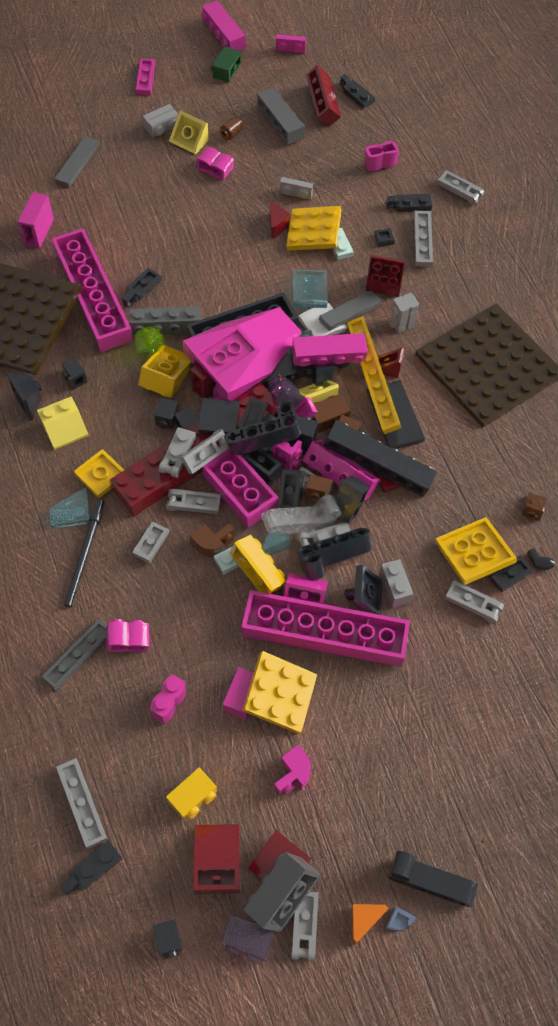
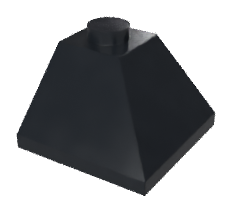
M8 373L7 377L15 398L30 421L33 420L42 399L39 392L42 389L38 381L34 382L30 375Z

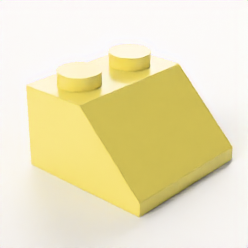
M72 397L37 410L41 424L54 450L89 436Z

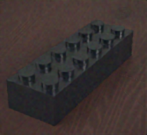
M283 292L187 324V337H193L225 322L278 307L283 310L297 327L298 317Z

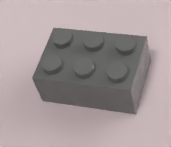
M287 852L276 859L275 867L264 876L260 888L249 897L247 906L244 909L263 929L281 932L321 876L303 858Z

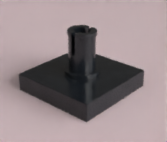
M358 565L356 566L355 588L345 589V598L348 601L354 600V603L367 613L381 615L382 579L366 566Z

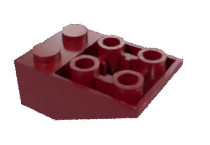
M370 255L366 291L371 290L373 293L399 297L405 261Z
M239 824L195 825L194 894H240Z

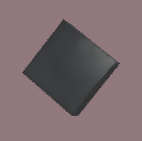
M391 228L374 231L378 247L394 245L395 240Z

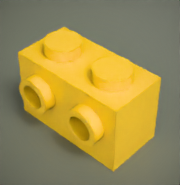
M199 767L168 794L166 799L185 821L188 818H194L200 812L199 808L204 803L209 804L217 796L215 794L217 786Z

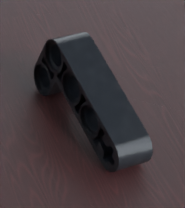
M289 401L280 403L277 407V418L228 432L225 435V441L230 453L235 456L298 438L301 434V429L293 403Z
M358 528L300 547L297 552L301 570L308 579L317 580L324 576V566L371 551L370 531L367 528Z
M396 851L388 874L390 880L465 907H473L478 887L476 882L415 861L416 857L410 853Z

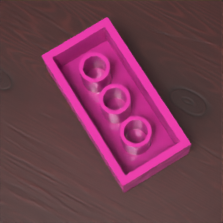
M229 448L202 467L204 479L217 494H221L223 501L248 529L278 509L279 497L241 455H232Z

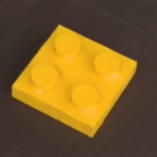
M102 449L74 471V475L99 499L111 490L109 480L124 471V469Z

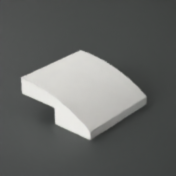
M329 303L314 307L298 316L299 321L310 336L344 333L347 329V326L343 324L329 331L319 321L320 315L333 309Z

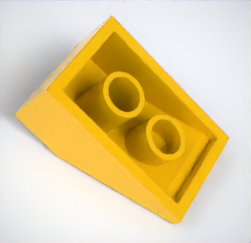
M162 345L141 367L138 385L147 390L157 392L162 396L172 398L180 388L193 363L184 352Z

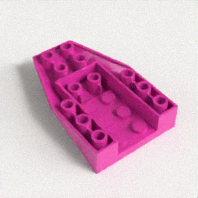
M278 307L225 322L183 340V352L193 364L199 363L216 382V391L224 400L232 401L271 375L291 348L293 337H299L302 331Z

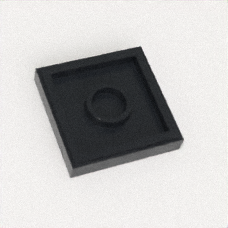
M203 398L198 433L213 434L215 431L222 429L226 435L228 432L237 429L240 401Z

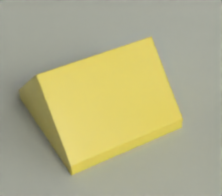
M179 111L169 142L197 154L208 142V123Z
M326 380L323 381V386H316L313 383L294 390L293 393L299 403L305 397L311 398L312 402L315 403L324 401L330 396L338 395L339 386L337 383Z

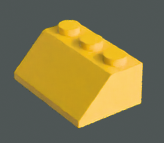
M249 535L236 541L230 551V555L259 592L274 594L286 584L284 573L280 569H276L273 565V559L269 554L263 552L261 549L262 545L258 539Z

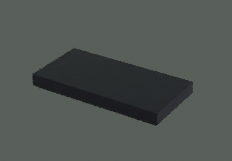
M401 380L387 383L402 427L387 434L383 433L388 447L398 449L424 442L425 437ZM367 388L366 393L380 425L369 388Z

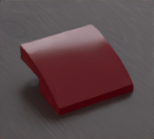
M276 830L248 869L262 880L265 875L273 870L276 859L285 852L299 856L307 863L311 861V858Z

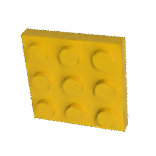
M341 206L292 209L286 245L287 250L337 248Z
M487 517L435 538L436 545L464 585L508 567L517 561L516 556Z
M262 651L259 654L242 711L299 734L303 728L317 674Z

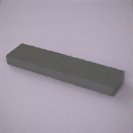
M85 136L54 178L55 183L70 188L99 147V141Z
M370 290L320 315L319 321L331 331L380 306L382 300Z
M98 619L41 676V679L57 692L106 642L107 625Z

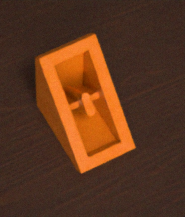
M352 905V942L355 945L388 910L386 905Z

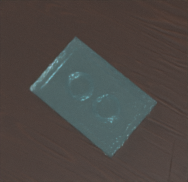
M293 270V307L327 308L326 270Z

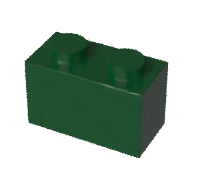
M225 46L211 65L213 78L230 83L242 64L241 51Z

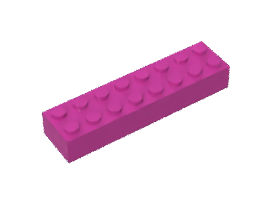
M84 228L51 238L55 254L67 280L80 284L82 287L76 300L100 353L133 342L131 327Z
M250 590L241 629L243 637L402 667L410 620Z

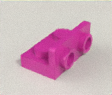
M298 440L293 447L287 442L272 446V457L282 463V469H297L302 462V442Z

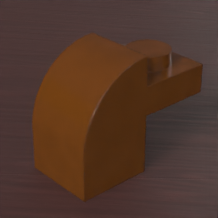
M229 523L214 534L204 524L190 534V543L201 555L214 558L215 555L225 551V545L230 544L234 540L235 528Z

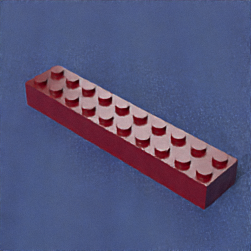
M261 382L232 400L240 401L237 429H239L250 397L265 403L269 402L275 407H278L280 404ZM199 422L187 429L196 432V438L191 449L212 435L198 433ZM172 440L109 480L113 493L133 517L168 495L170 489H177L202 472L201 467L193 474H189L185 465H183L178 478L171 476L170 473L163 474L158 471Z

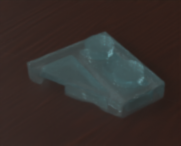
M86 488L79 490L49 508L51 528L90 523Z

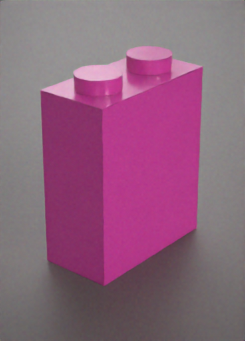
M32 192L18 220L24 245L40 248L54 220L48 195Z

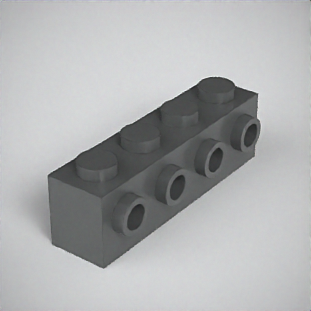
M274 87L257 93V106L287 145L304 139V123L297 118L296 113L290 109L288 103L282 99L281 94Z
M200 306L130 309L132 336L187 334L186 325L201 320Z

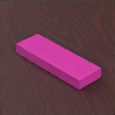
M140 59L135 88L136 95H151L155 59Z

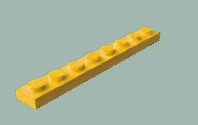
M362 316L347 322L351 334L365 333L368 353L365 361L360 362L383 433L387 434L402 428L364 317Z

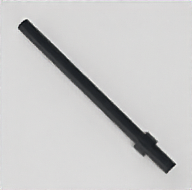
M97 500L94 512L90 515V525L64 603L66 607H72L97 525L101 522V512L105 503L102 500Z

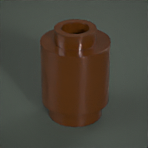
M238 117L229 119L220 127L222 137L228 140L232 139L242 130L243 123Z

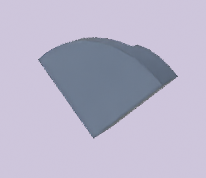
M395 906L385 929L390 931L404 930L414 922L416 917Z

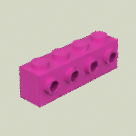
M218 0L202 6L201 18L203 22H206L210 31H213L223 47L226 46L239 51L246 48V35Z
M365 333L293 337L291 346L294 366L300 365L303 367L313 364L360 363L365 361L368 353Z
M312 441L302 460L307 463L308 468L322 473L323 478L332 479L337 484V487L342 479H347L352 475L370 486L365 500L371 497L380 481L379 478L350 459L324 447L323 441Z

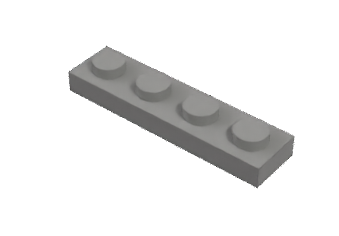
M414 211L415 266L432 267L431 211Z
M77 758L57 766L58 774L85 847L89 849L108 840Z

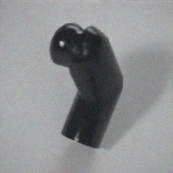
M535 548L527 552L535 568L543 570L554 568L555 561L552 558L539 556Z

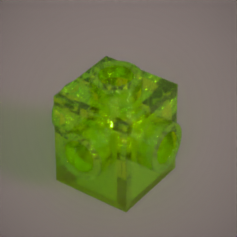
M145 327L138 330L134 336L138 353L148 352V354H154L164 344V338L160 334L159 328Z

